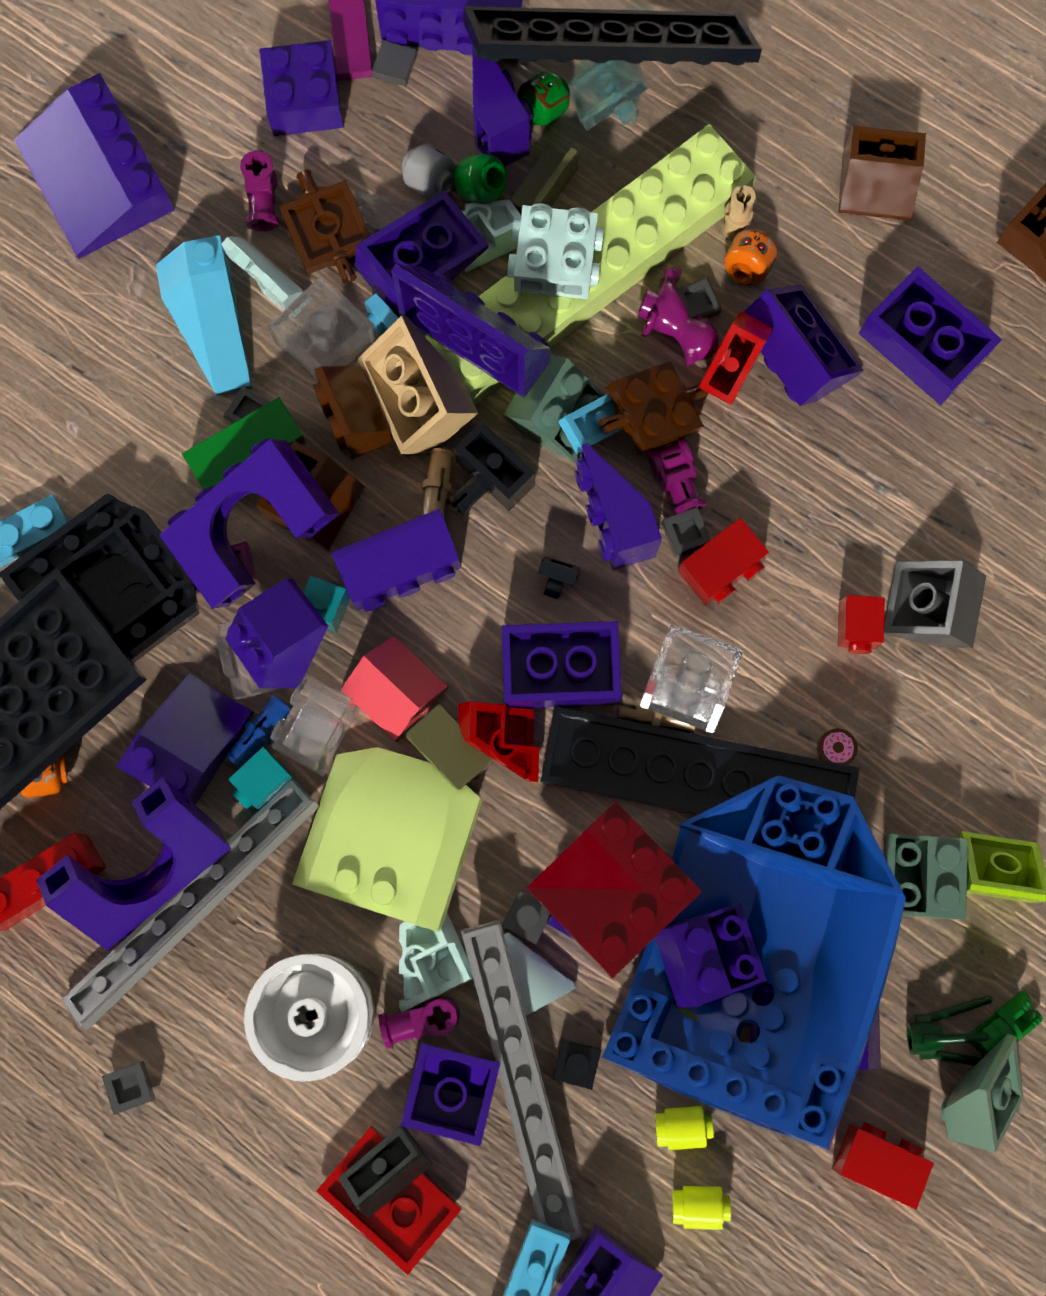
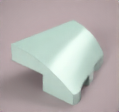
M498 200L489 204L465 203V210L461 211L489 244V248L464 270L465 272L517 249L518 242H512V229L514 219H521V214L510 200Z
M227 237L221 243L228 257L253 277L262 293L289 316L307 298L308 294L245 239Z
M448 913L446 914L443 926L440 928V932L408 922L399 924V942L403 949L402 957L399 960V974H403V999L399 1000L401 1012L415 1008L473 979L469 960Z
M510 931L504 934L525 1016L576 988L572 979L565 977L551 966L545 958L524 945L523 941Z

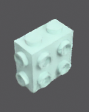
M541 203L532 206L523 205L521 219H514L512 229V242H518L517 254H509L507 277H514V291L588 299L590 286L598 285L600 263H592L594 251H601L604 228H596L598 213H592L587 209L578 207L569 210L555 209Z

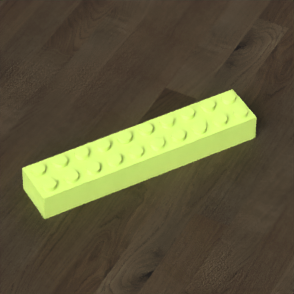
M708 124L592 211V213H598L596 228H604L602 249L601 251H594L592 262L600 263L598 285L590 286L588 299L515 292L514 277H507V275L478 297L483 300L485 307L496 314L503 312L515 321L516 326L527 334L534 332L540 335L548 343V347L551 348L726 216L724 215V209L727 203L731 201L733 190L740 186V193H742L743 185L750 186L753 189L756 176L715 129ZM425 336L462 379L474 405L502 385V383L431 337Z

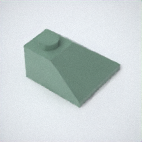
M1007 1034L957 1083L951 1096H946L943 1100L941 1119L945 1121L948 1140L996 1153L1023 1099L1016 1036Z

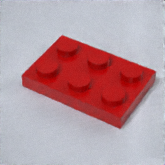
M371 1125L316 1192L408 1275L459 1214L462 1206L423 1172L372 1216L367 1217L358 1211L338 1177L385 1139Z

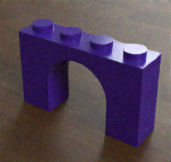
M266 438L259 441L251 448V456L243 463H236L226 469L222 474L224 479L215 487L211 486L201 491L195 497L196 503L188 510H182L168 520L169 527L159 534L212 609L230 606L256 584L234 554L227 537L229 514L235 504L244 496L255 493L269 501L296 538L313 537L340 514L286 440Z
M165 777L160 778L132 801L143 826L163 842L160 855L149 868L131 878L106 880L97 877L70 855H66L36 880L46 906L107 951L231 849L219 826Z

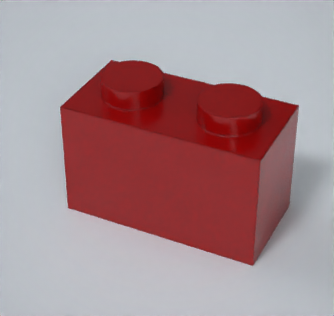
M741 311L730 326L699 388L732 405L774 328Z
M739 518L681 562L678 573L705 606L714 599L719 604L736 591L733 586L743 577L750 581L765 569L762 562H764L770 552L742 518Z
M867 1122L863 1123L862 1128L849 1124L832 1170L849 1180L917 1210L934 1162L922 1157L925 1149L902 1138L899 1146L885 1140L886 1131Z

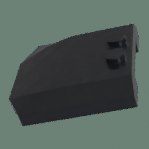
M110 494L104 495L0 572V577L18 601L22 600L57 568L64 572L134 663L200 614L195 584L159 536L162 533L144 510L126 504Z

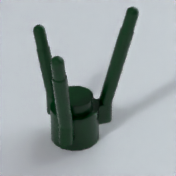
M988 995L930 1014L915 1015V1022H908L906 1027L910 1054L919 1055L920 1060L937 1059L975 1066L982 1058L937 1051V1049H944L945 1043L987 1041L988 1035L986 1033L944 1034L942 1026L934 1025L933 1022L989 1004L993 1001L992 997Z

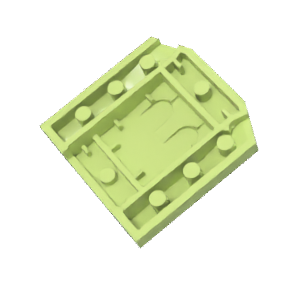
M380 747L336 754L319 803L320 807L317 809L292 885L440 932L483 800L467 785L461 790H456L430 762Z

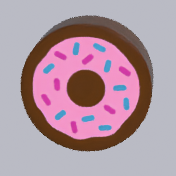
M840 728L831 729L818 740L817 754L820 760L848 765L857 755L858 746L856 739L847 730Z

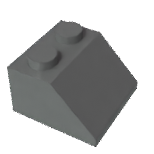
M897 561L884 625V634L937 647L973 648L986 575L965 561Z

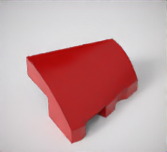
M473 701L458 704L459 726L465 742L527 782H538L540 747L533 746L534 709L506 707L504 704Z

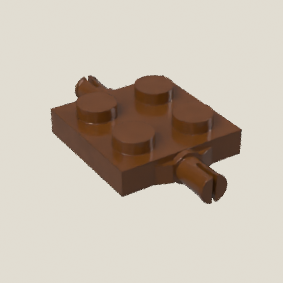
M304 170L308 183H306L303 173L300 171L296 177L304 193L296 200L279 206V209L307 275L328 266H336L342 283H349L345 270H347L350 280L353 282L356 280L357 275L349 260L356 256V245L370 237V233L347 181L344 180L331 186L317 187L310 170Z
M669 361L612 381L606 389L614 403L615 414L601 418L599 420V427H604L601 430L604 434L623 428L631 437L640 454L696 433L703 428L704 425L693 405V401L706 398L708 392L699 388L700 383L685 388L672 362Z

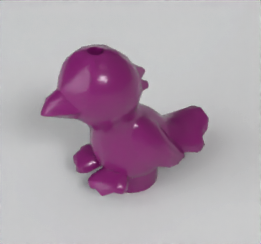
M680 267L667 268L664 272V277L660 280V291L657 292L647 288L637 317L647 321L641 336L646 338L652 329H655L660 333L674 337L684 351L685 363L688 366L696 361L711 358L718 349L719 337L713 325L709 323L707 318L702 319L700 313L696 315L695 319L690 318L685 303L676 288L682 271Z

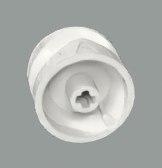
M302 954L288 957L267 969L255 982L250 991L244 1013L246 1038L259 1062L278 1076L293 1081L307 1082L324 1079L337 1073L357 1058L366 1047L375 1024L376 1008L374 997L368 982L361 972L352 964L339 957L328 954ZM308 1010H315L317 1012V1018L312 1022L310 1021V1016L306 1014Z

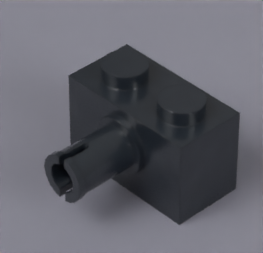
M482 422L454 448L456 462L469 473L470 478L452 496H449L447 500L454 509L458 507L457 512L463 516L467 514V511L485 493L491 494L510 511L535 486V472Z

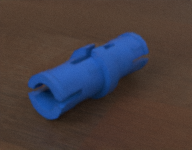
M272 695L270 701L254 721L246 723L244 726L247 728L231 750L225 754V757L241 768L265 743L267 745L271 743L273 739L270 736L286 716L291 713L292 709Z

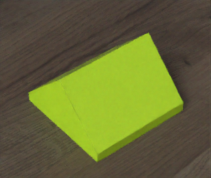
M961 831L959 838L968 839V894L1027 903L1046 902V870L1039 843Z

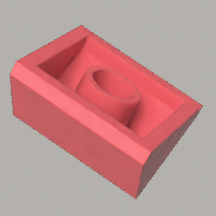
M393 635L362 657L341 688V691L388 736L397 742L448 689V686Z

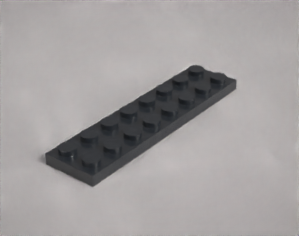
M464 6L462 21L477 58H483L491 62L500 61L501 59H519L524 62H535L538 59H554L562 63H569L573 60H590L595 63L617 60L632 64H639L643 61H660L664 64H675L677 61L695 62L700 65H708L711 62L743 65L744 63H759L762 52L761 46L740 13Z
M556 706L540 783L698 815L778 775L853 796L855 799L860 768Z

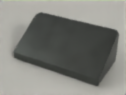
M399 1126L339 1176L338 1179L357 1210L370 1217L432 1165V1162L405 1127Z

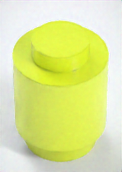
M703 1106L664 1108L665 1113H655L658 1147L668 1146V1150L707 1148L706 1139L714 1138L712 1114H704Z
M683 1186V1190H673V1224H683V1229L723 1230V1221H731L730 1195H723L722 1187Z

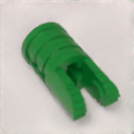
M1026 991L1018 992L996 1010L991 1017H988L983 1024L977 1026L976 1030L970 1032L971 1034L986 1033L988 1035L987 1041L971 1042L982 1057H985L1007 1034L1016 1036V1042H1019L1043 1021L1044 1018L1038 1010H1028L1031 1007L1032 999Z

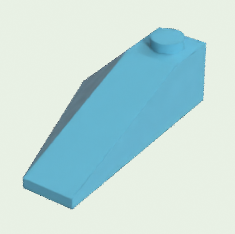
M220 235L183 242L156 264L161 298L216 395L240 391L242 386L247 389L252 388L230 261L221 245L223 241Z

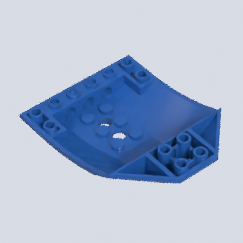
M778 775L678 824L680 831L673 855L675 858L673 862L702 892L669 923L672 924L689 917L741 903L767 980L698 1007L678 1008L654 938L644 950L635 978L602 1058L690 1099L764 1129L829 1151L857 1074L883 993L897 943L906 897L853 796ZM763 984L770 985L774 990V998L771 1003L765 1006L755 1004L753 1001L754 990ZM748 1024H757L760 1028L758 1039L750 1044L743 1043L740 1038L743 1027Z

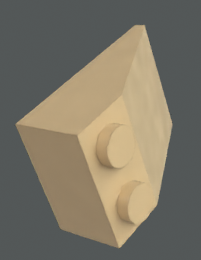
M401 316L357 359L401 454H430L432 449L439 448L478 414L462 379L407 316Z

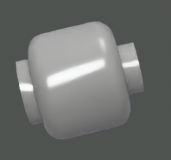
M424 144L411 149L404 157L402 162L404 183L424 198L431 199L444 190L446 193H449L454 187V161L445 153L431 145Z

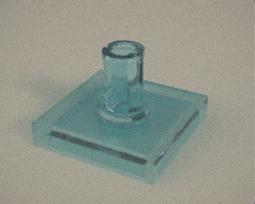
M608 60L606 63H594L568 82L579 121L587 131L613 113H615L623 125L634 121L639 114V110L632 100L648 89L640 64L617 60Z

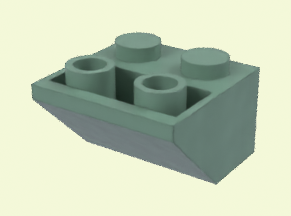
M550 356V363L525 398L515 393L502 416L526 438L570 462H575L580 453H575L558 421L564 416L601 398L604 394L568 358Z
M886 834V860L906 897L902 916L949 920L966 919L968 839Z

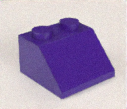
M286 578L241 606L228 629L225 639L259 688H299L328 629V624L293 578Z
M421 1043L400 1126L481 1146L500 1063Z

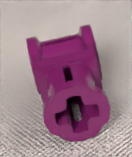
M257 150L248 152L244 155L240 164L242 175L245 177V190L249 202V216L246 218V226L248 229L258 232L271 231L279 226V218L274 215V204H276L275 189L278 183L277 176L273 170L272 160L267 153Z
M684 438L678 439L677 444L658 451L653 448L647 451L654 477L660 483L663 493L669 491L676 507L673 511L674 515L696 507L701 510L706 506L704 498L699 497L694 485L697 472L694 467L691 450Z
M437 997L426 1005L415 1007L405 1012L389 1016L386 1013L379 1014V1027L386 1049H392L395 1043L412 1038L418 1039L429 1035L445 1036L449 1034L460 1019V1009L457 1003L448 997ZM436 1006H440L443 1012L449 1011L451 1017L445 1021V1026H441L440 1021H433L431 1015L437 1011Z

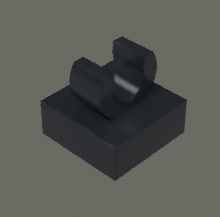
M545 556L541 561L538 571L539 575L549 578L543 595L558 599L564 583L575 585L581 567Z

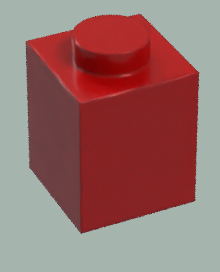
M846 595L839 602L837 647L849 648L848 652L852 654H870L872 649H876L884 643L885 597Z

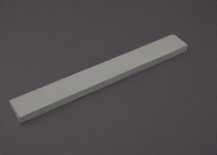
M292 778L227 840L231 847L229 851L164 903L156 912L140 923L61 999L81 1028L90 1029L320 807L296 780Z
M496 920L461 930L495 1062L500 1063L498 1073L537 1220L542 1224L570 1234V1242L584 1238L582 1226L501 922Z

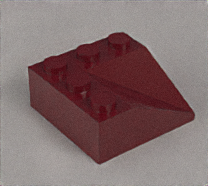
M616 801L526 887L612 979L702 892Z

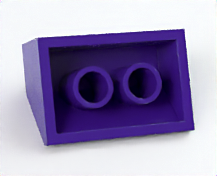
M801 284L767 289L744 311V313L774 328L761 352L764 356L763 360L765 365L772 372L776 373L783 382L788 397L798 403L799 406L817 402L864 371Z
M440 509L331 552L356 611L364 609L365 612L376 610L385 605V599L397 594L400 597L410 596L421 589L420 585L432 580L435 583L444 582L454 577L456 570L461 569L457 552Z

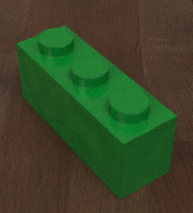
M278 397L181 454L204 490L211 486L215 487L224 479L222 474L230 466L239 462L243 463L252 455L250 453L251 448L263 439L286 440L290 446L294 440L300 444L305 443V440L283 401Z

